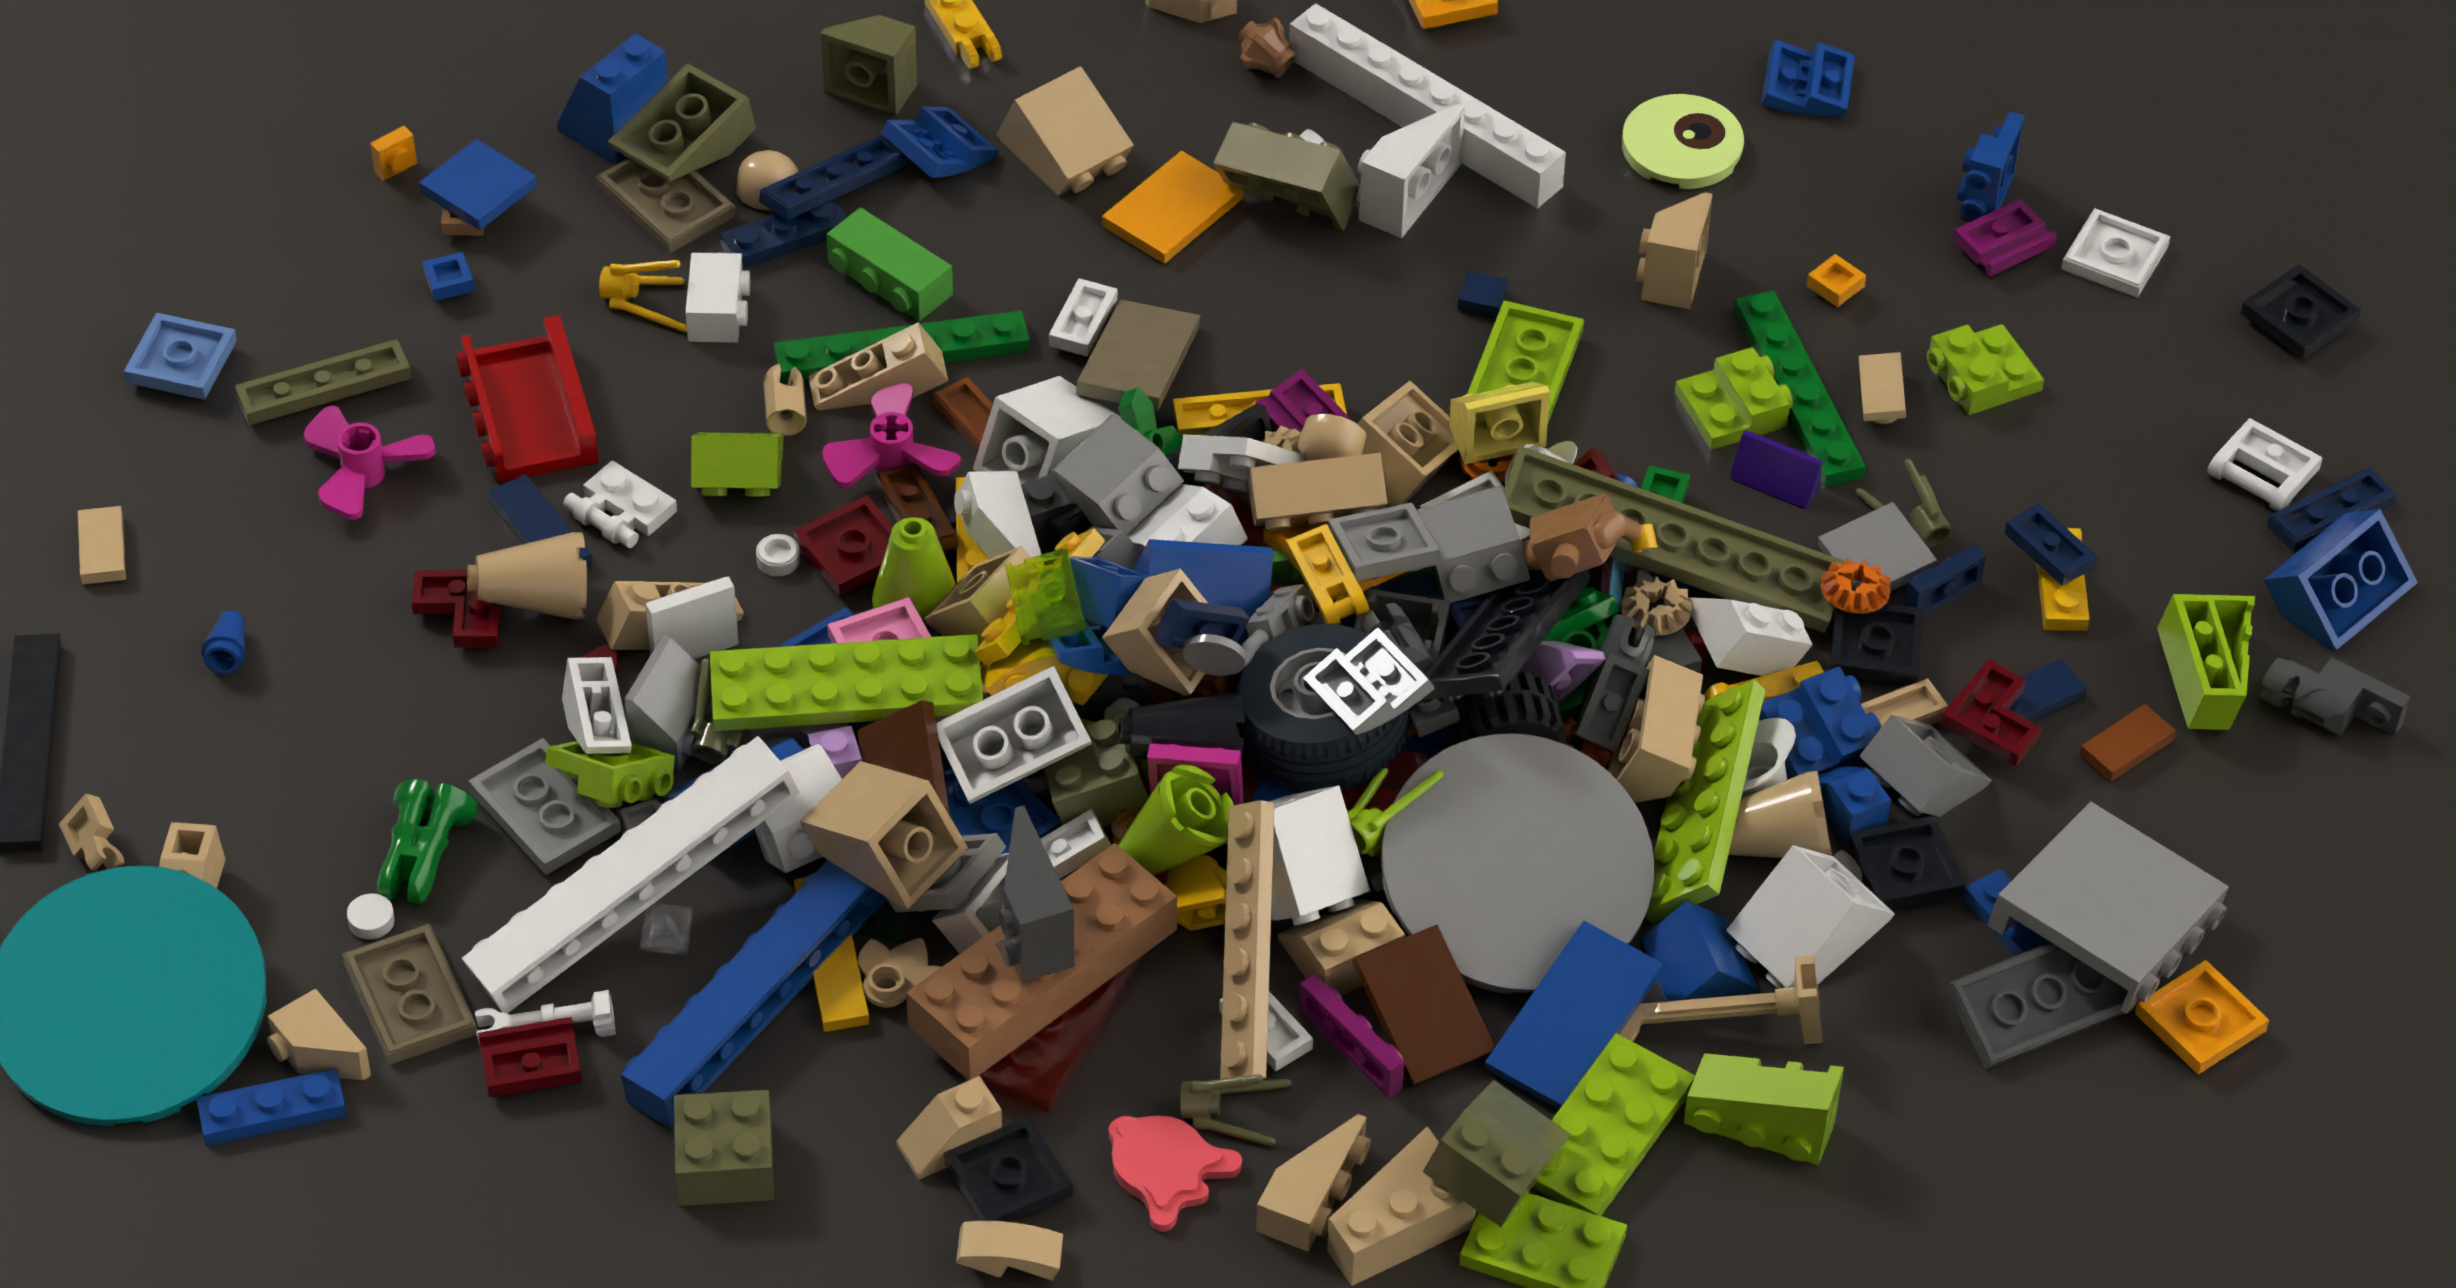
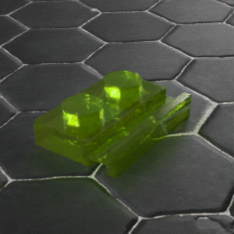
M1067 548L1024 559L1025 563L1012 567L1011 563L1005 564L1019 635L1023 646L1029 645V640L1042 637L1044 641L1086 629L1072 561Z

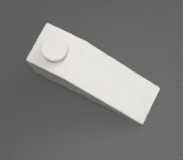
M1017 471L968 472L961 488L955 493L954 506L956 513L962 517L965 531L989 559L1022 546L1038 566L1042 565L1044 561Z
M612 657L568 658L562 702L569 730L586 754L631 753L632 745Z

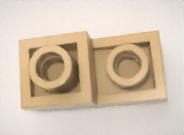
M1901 352L1859 356L1864 421L1887 424L1899 418H1906Z
M963 1222L960 1227L956 1263L1000 1278L1009 1266L1053 1281L1060 1269L1063 1234L1045 1228L1013 1222Z

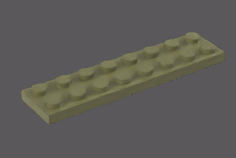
M1519 445L1503 490L1514 523L1530 528L1531 517L1606 492L1615 511L1637 521L1640 525L1653 524L1657 548L1643 549L1642 552L1632 553L1630 542L1621 538L1617 541L1609 557L1730 600L1750 604L1756 603L1765 607L1793 611L1803 620L1804 626L1825 633L1830 623L1834 606L1822 594L1823 572L1828 571L1831 562L1842 564L1844 560Z

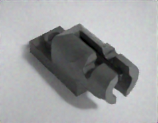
M1396 603L1386 604L1387 612L1393 619L1394 624L1391 627L1392 634L1389 630L1383 633L1424 674L1433 664V659L1402 608ZM1373 610L1364 615L1361 622L1363 632L1371 634L1377 627L1382 631L1380 621ZM1438 698L1420 700L1408 709L1409 722L1419 738L1460 721L1458 708L1453 701L1440 702Z
M1619 614L1614 615L1605 636V642L1602 644L1600 651L1604 653L1606 660L1592 672L1583 694V698L1586 701L1572 733V736L1610 753L1617 752L1649 673V670L1644 667L1652 650L1653 639L1656 634V630L1649 625H1645L1644 628L1638 627L1629 645L1627 641L1635 619Z
M2278 657L2264 676L2261 685L2266 688H2263L2259 694V699L2277 708L2291 704V715L2303 717L2339 735L2346 730L2356 716L2370 725L2395 736L2404 723L2411 697L2332 657L2320 673L2294 661Z

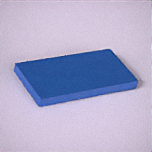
M1583 920L1485 1061V1069L1559 1110L1614 1034L1621 1033L1662 973L1663 963Z

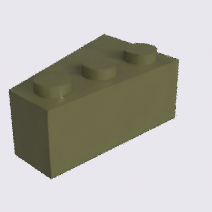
M1232 122L1213 162L1224 183L1270 202H1273L1275 196L1298 205L1297 213L1308 217L1312 210L1327 216L1333 221L1331 227L1344 231L1357 203L1356 196L1360 184L1344 157L1343 151L1329 142H1321L1319 145L1305 141L1301 136L1291 132H1286L1284 135L1270 132L1267 128L1257 123L1244 125Z

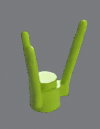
M1382 768L1381 772L1373 777L1354 807L1347 812L1359 854L1368 853L1369 856L1373 857L1381 851L1386 822L1443 778L1444 772L1442 770H1437L1384 812L1377 808L1365 809L1388 774V769Z

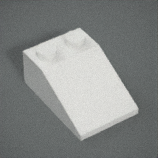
M1454 104L1381 137L1371 150H1366L1363 153L1358 164L1361 182L1356 196L1357 202H1360L1359 221L1399 238L1406 234L1461 165L1464 105Z
M1181 484L1127 534L1141 553L1149 539L1242 545L1248 539L1230 503L1204 487Z

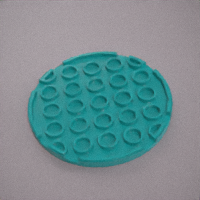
M125 866L91 873L63 885L28 910L15 924L0 947V1064L13 1084L31 1101L57 1116L74 1122L110 1127L114 1126V1123L136 1121L147 1123L180 1112V1108L196 1100V1098L204 1093L206 1095L210 1094L221 1085L239 1066L258 1034L267 1002V970L255 932L244 914L224 893L195 876L177 870L153 866Z

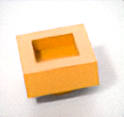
M405 126L370 143L374 173L382 181L417 164L414 136Z
M1834 254L1808 274L1806 286L1836 307H1839L1865 287L1866 274Z

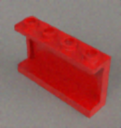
M560 315L543 318L545 336L473 350L470 336H461L463 352L455 353L460 378L468 376L469 382L464 383V390L468 407H477L478 412L472 413L477 438L485 436L486 442L481 443L484 464L486 468L494 467L498 483L512 481L524 474L527 477L599 463L596 433Z

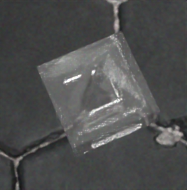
M654 903L645 910L640 948L644 951L687 955L694 916L693 908Z

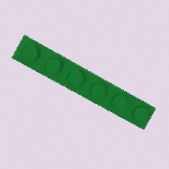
M1775 291L1736 298L1734 311L1752 347H1754L1759 357L1768 356L1774 368V380L1777 385L1786 384L1790 389L1793 406L1789 409L1788 417L1807 454L1823 461L1821 481L1824 487L1864 478L1866 466Z
M1022 310L920 324L942 350L945 363L1029 352V337ZM912 325L775 342L774 355L776 365L779 364L781 367L780 383L786 384L788 382V377L793 367H796L801 372L803 381H809V375Z

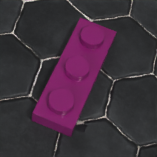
M1315 974L1300 982L1299 1011L1388 1099L1403 1090L1405 1062L1399 1050L1392 1044L1387 1045L1374 1032L1370 1022L1364 1016L1356 1015L1344 1003L1342 996L1333 986H1326Z

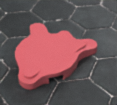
M1160 1115L1140 1118L1122 1116L1113 1120L1109 1125V1140L1113 1145V1174L1117 1182L1129 1194L1140 1199L1149 1211L1150 1224L1153 1229L1159 1232L1169 1231L1176 1225L1178 1213L1181 1209L1203 1205L1208 1201L1209 1188L1203 1182L1204 1180L1234 1178L1241 1172L1242 1157L1238 1152L1210 1145L1193 1127L1182 1120Z

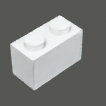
M691 253L685 312L688 342L738 343L740 326H747L748 303L747 301H742V296H750L751 285L750 271H743L741 253Z

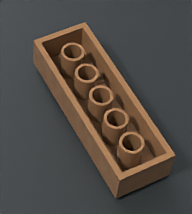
M1113 843L1061 881L1074 908L1075 967L1022 983L1015 967H1007L1003 960L999 942L1005 939V935L1001 925H999L906 992L908 1027L968 1081L978 1077L1177 930V895L1117 844Z

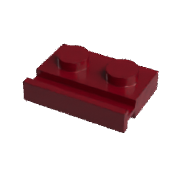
M571 1017L478 1033L489 1098L582 1082Z

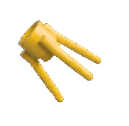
M655 261L627 265L611 263L610 266L603 267L599 280V294L601 299L610 300V309L625 310L669 328L687 332L686 324L627 302L629 298L637 297L639 285H683L685 281L681 277L638 275L641 272L679 268L680 261Z

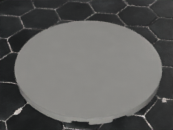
M1513 733L1492 734L1472 738L1441 751L1418 768L1405 783L1395 802L1437 770L1444 772L1443 778L1386 822L1381 843L1382 882L1386 898L1393 915L1397 916L1409 936L1438 925L1464 982L1488 991L1503 994L1534 992L1583 920L1628 945L1630 944L1646 915L1652 896L1654 883L1652 844L1645 822L1633 799L1624 787L1595 760L1574 748L1547 738Z

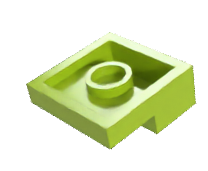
M1967 324L1931 336L1930 348L1927 351L1929 367L1934 373L1939 374L1947 385L1952 399L1956 402L1959 401L1968 415L2040 392L2043 389L2044 378L2003 324L1976 333Z
M1754 347L1715 358L1714 370L1677 380L1675 384L1676 396L1710 450L1740 442L1745 430L1763 435L1787 428L1789 409L1793 406L1790 389L1786 384L1777 385L1774 380V368L1768 356L1759 357Z
M577 741L547 747L545 765L563 770L565 777L578 779L577 793L595 799L596 805L617 808L622 806L623 801L634 803L637 800H651L653 794L664 796L672 790L675 756L632 741L631 753L586 754Z

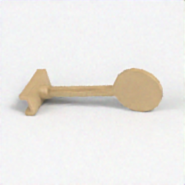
M1814 956L1795 957L1794 988L1775 989V993L1640 1003L1619 1035L1633 1042L1643 1024L1777 1013L1778 1017L1798 1016L1804 1044L1823 1043L1819 1012L1821 1011Z

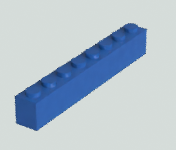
M829 860L816 873L808 875L801 888L787 903H782L777 907L772 918L758 933H753L748 937L743 948L729 963H725L718 968L707 986L699 994L689 998L678 1016L669 1025L659 1029L649 1046L639 1056L629 1060L621 1073L627 1103L671 1128L674 1124V1095L704 1093L811 981L813 973L851 934L853 936L887 901V897Z

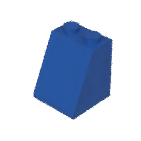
M633 34L580 76L556 124L557 130L615 165L624 161L627 157L609 147L608 140L668 83L666 51L638 34Z

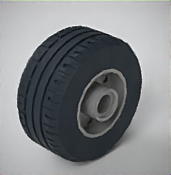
M1316 624L1299 627L1282 633L1265 643L1255 652L1251 661L1239 673L1234 693L1241 695L1244 706L1245 723H1238L1240 737L1244 738L1243 750L1251 765L1261 775H1264L1265 778L1285 788L1300 792L1340 786L1341 791L1363 784L1381 772L1382 768L1385 769L1399 754L1401 747L1406 742L1405 739L1408 736L1410 727L1408 710L1374 729L1356 735L1303 679L1306 674L1336 648L1345 656L1369 634L1358 629L1334 624Z

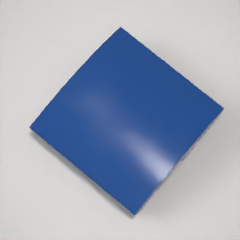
M1775 39L1769 49L1761 104L1792 113L1815 116L1845 115L1848 110L1855 55L1820 42L1817 43L1813 52Z
M921 106L915 120H887L881 132L887 140L931 178L952 176L972 170L994 159L999 152L994 145L949 107Z
M1080 612L1040 618L1037 622L1038 629L1060 663L1099 674H1135L1125 667L1102 637L1105 633L1100 631L1101 625L1090 627Z

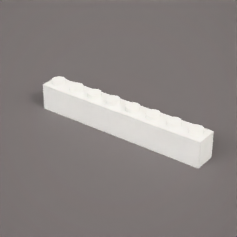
M1316 3L1290 23L1289 44L1291 49L1297 53L1294 61L1296 64L1401 127L1410 125L1454 104H1462L1465 106L1462 164L1537 209L1563 188L1565 151Z
M759 736L748 744L738 747L728 759L712 771L702 774L692 786L676 798L663 803L656 813L637 827L627 830L620 840L600 855L590 858L580 870L564 882L551 887L546 895L526 910L515 914L509 923L489 938L479 941L469 953L462 957V960L475 980L500 1011L509 1013L799 795L800 792L789 770Z

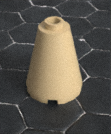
M571 532L477 555L475 565H467L468 591H476L477 600L573 620L584 619L585 615L582 609H586L587 567L586 560L579 558V548H585L583 533Z
M1818 771L1805 772L1742 798L1728 855L1783 858L1794 845L1832 856Z

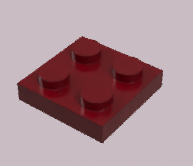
M866 495L793 530V534L799 549L834 591L841 596L878 577L893 525Z

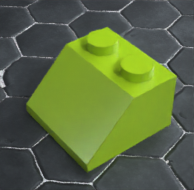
M698 432L692 435L691 488H702L703 496H727V488H745V496H770V488H779L781 486L784 433Z

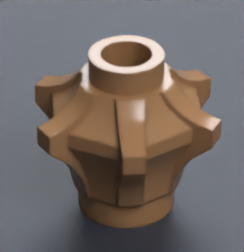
M1276 17L1268 23H1260L1258 25L1250 21L1237 37V40L1242 43V54L1238 62L1241 63L1245 70L1260 69L1279 78L1289 69L1297 57V53L1291 49L1290 44L1285 39L1281 21Z

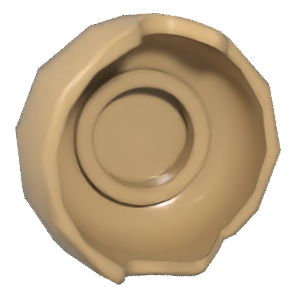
M772 150L755 152L746 157L739 167L736 179V195L742 203L755 209L771 210L759 202L760 189L798 173L799 169L791 158L780 152Z
M1331 414L1311 415L1306 419L1303 430L1300 433L1299 450L1301 454H1304L1305 461L1362 455L1366 432L1357 423L1342 416Z

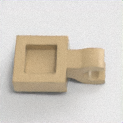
M85 794L59 823L73 856L85 859L89 868L94 871L102 863L107 869L122 867L125 863L122 854L107 841V837L114 831V827L100 797Z

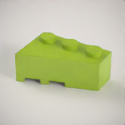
M2172 595L2157 630L2188 729L2230 730L2247 693L2250 660L2248 646L2252 636L2253 626L2250 624L2255 596Z
M1704 1053L1687 1095L1684 1124L1693 1126L1705 1133H1715L1741 1141L1750 1147H1761L1786 1155L1795 1161H1806L1819 1165L1835 1123L1844 1067L1830 1065L1827 1073L1803 1070V1065L1800 1062L1788 1061L1785 1068L1761 1066V1061L1758 1058Z

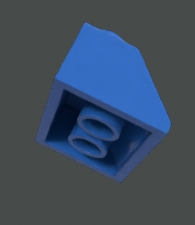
M2381 509L2343 514L2263 579L2282 617L2330 651L2339 649L2418 583Z
M1149 539L1133 570L1149 576H1155L1181 568L1208 603L1241 608L1251 617L1256 612V609L1261 607L1270 597L1274 554L1270 547ZM1246 627L1237 642L1238 644H1243L1249 638Z

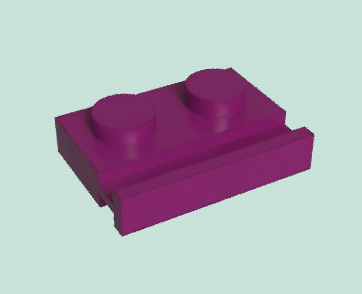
M2018 199L1956 228L1953 241L1978 266L1982 264L1986 268V274L1991 277L2054 247L2057 234L2054 231L2049 233L2045 229V223L2021 199Z
M1303 368L1271 390L1270 395L1263 400L1260 398L1255 402V404L1259 403L1266 407L1275 432L1281 425L1288 429L1295 428L1301 433L1306 419L1315 414H1331L1351 420Z

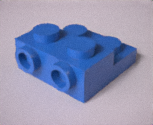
M2009 111L2003 126L1996 125L1992 136L1982 133L1975 149L1968 147L1962 164V171L1968 172L1966 177H1963L1957 195V200L1963 202L1960 208L1961 219L1973 221L2001 207L2015 175L2025 115Z
M1840 666L1802 680L1795 690L1763 701L1759 717L1760 721L1778 717L1787 719L1794 726L1796 738L1785 760V767L1791 778L1812 771H1818V774L1838 766H1848L1863 760L1859 756L1881 729L1877 716L1872 712L1866 714L1859 702L1861 699V689L1858 681L1852 675L1845 677Z

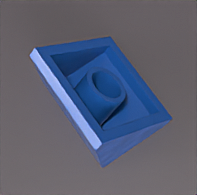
M1688 900L1640 940L1643 952L1663 963V971L1656 982L1665 1002L1758 994L1759 988L1745 957L1735 948L1738 943L1737 940L1726 931L1730 926L1727 918Z

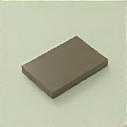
M627 158L596 176V186L670 254L736 217L735 205L696 170L669 182Z
M430 924L342 953L345 968L389 1065L477 1035L476 1023Z

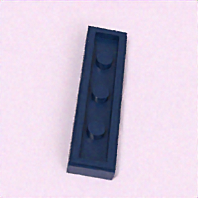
M880 135L760 189L759 202L785 220H789L907 166L908 157L889 140Z

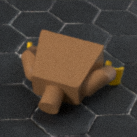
M1606 492L1531 517L1530 539L1521 542L1528 570H1542L1547 581L1569 578L1573 574L1600 566L1606 562L1617 541L1621 538L1630 542L1632 553L1642 552L1643 549L1657 548L1653 524L1640 525L1637 521L1615 511Z

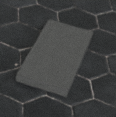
M2052 942L1951 981L1945 986L1985 1070L2126 1014L2121 1011V1008L2128 993L2127 989ZM2137 1003L2130 1009L2129 1012L2136 1010Z

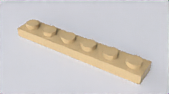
M1263 800L1229 807L1220 1079L1258 1074L1262 1075L1263 1079L1266 1078L1274 803Z

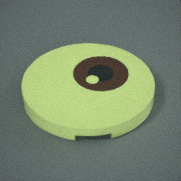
M1689 94L1663 95L1643 102L1627 117L1622 134L1623 154L1629 165L1638 174L1647 180L1655 178L1664 182L1679 184V189L1702 188L1724 180L1733 173L1735 165L1741 158L1744 146L1742 127L1728 109L1710 99Z

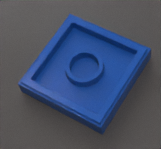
M475 139L421 180L419 187L420 193L473 227L481 230L537 187L536 175L480 140Z

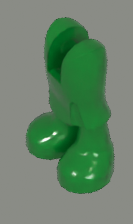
M411 779L397 785L394 792L393 805L399 812L397 824L391 830L392 842L379 872L377 894L386 897L388 900H395L403 880L409 881L407 892L409 903L422 905L432 890L440 858L449 845L447 837L451 827L470 825L476 817L478 804L473 797L455 786L445 783L439 784L434 795L433 789L427 781ZM430 814L428 825L420 826L422 819Z

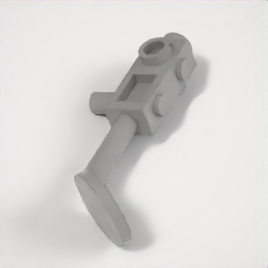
M1304 584L1280 587L1250 617L1246 625L1249 638L1241 646L1231 639L1218 635H1195L1185 641L1182 652L1183 659L1192 668L1206 674L1216 676L1237 674L1245 668L1255 652L1265 643L1282 633L1303 627L1313 619V597Z

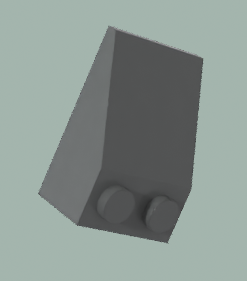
M1024 805L1015 808L1004 884V910L998 913L1000 925L1005 935V939L999 942L1003 960L1007 967H1015L1022 983L1075 967L1074 908Z

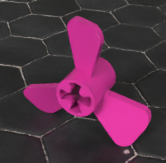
M908 383L884 388L873 395L871 408L875 418L870 424V438L828 443L822 451L823 464L833 482L844 489L854 486L872 469L878 473L916 463L933 475L948 476L961 467V457L955 452L913 442V425L907 417L913 398V387Z
M328 406L321 410L304 431L307 447L340 459L341 469L319 488L318 495L319 501L325 509L350 520L359 519L363 515L365 489L378 485L384 479V462L426 460L433 457L436 453L433 439L429 435H416L382 447L380 433L377 428L367 423H353L349 425L340 409L336 406Z

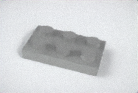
M541 738L468 780L469 791L540 870L545 875H548L621 832L620 820L609 808L598 806L595 804V799L577 793L578 779L565 777L563 770L545 765L546 750L550 745L544 738Z

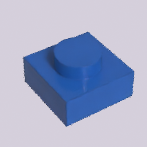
M463 252L422 261L424 275L434 301L475 292L474 281Z

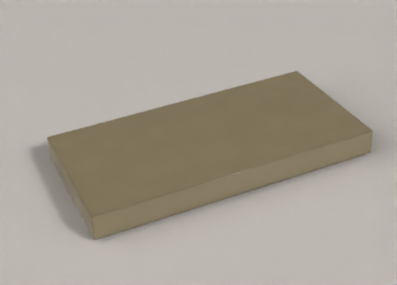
M1120 299L1077 381L1076 395L1120 404L1125 391L1140 387L1153 402L1154 411H1158L1200 328L1201 315Z

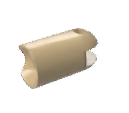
M777 364L766 372L763 382L766 424L773 433H784V436H791L801 432L807 422L804 381L801 372L796 367H793L788 377L787 385L780 383L781 367Z

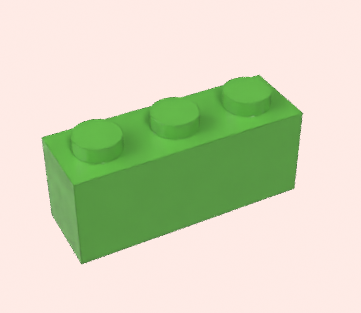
M861 207L827 233L828 263L836 271L845 273L859 282L867 291L876 293L890 302L898 311L907 313L919 322L953 295L952 265Z

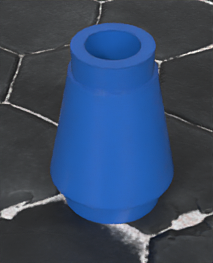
M225 611L219 615L217 622L201 648L205 665L211 671L219 674L234 672L245 660V620L241 614L235 611Z

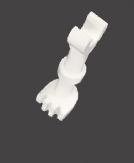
M609 990L594 992L591 1002L556 1008H554L553 1003L541 1005V1010L511 1015L505 1012H498L492 1008H483L475 1012L478 1027L492 1026L489 1029L477 1031L478 1041L479 1032L569 1017L572 1018V1024L593 1020L595 1032L600 1037L616 1035L614 1011Z

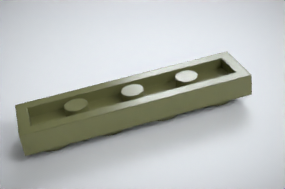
M398 339L234 386L236 397L248 425H253L412 379L410 365Z

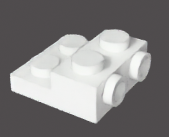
M1183 434L1178 469L1187 473H1195L1194 481L1219 485L1220 481H1222V489L1247 493L1246 484L1251 467L1303 462L1304 454L1246 437Z

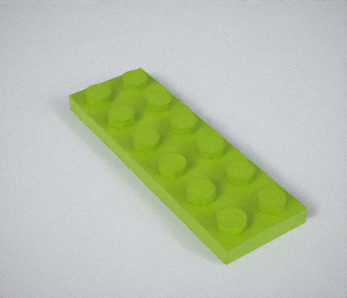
M973 634L710 651L714 731L878 721L921 700L933 703L935 717L951 716L983 700L980 660L973 653L978 648V636Z
M1755 679L1740 686L1731 687L1724 693L1705 701L1697 717L1696 725L1701 726V732L1692 751V756L1697 758L1696 766L1687 783L1681 781L1673 794L1667 797L1656 846L1653 851L1654 883L1652 896L1645 918L1651 923L1666 918L1687 900L1699 904L1720 894L1766 690Z

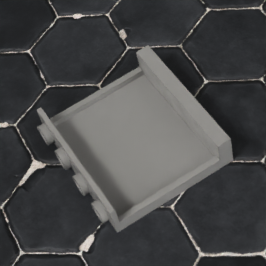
M2090 801L1998 894L1987 926L2003 935L2018 921L2127 989L2128 993L2121 1008V1011L2127 1014L2139 1000L2146 1003L2158 987L2162 975L2169 978L2175 972L2185 951L2192 954L2204 937L2207 927L2214 930L2219 925L2227 911V907L2222 903L2229 886Z

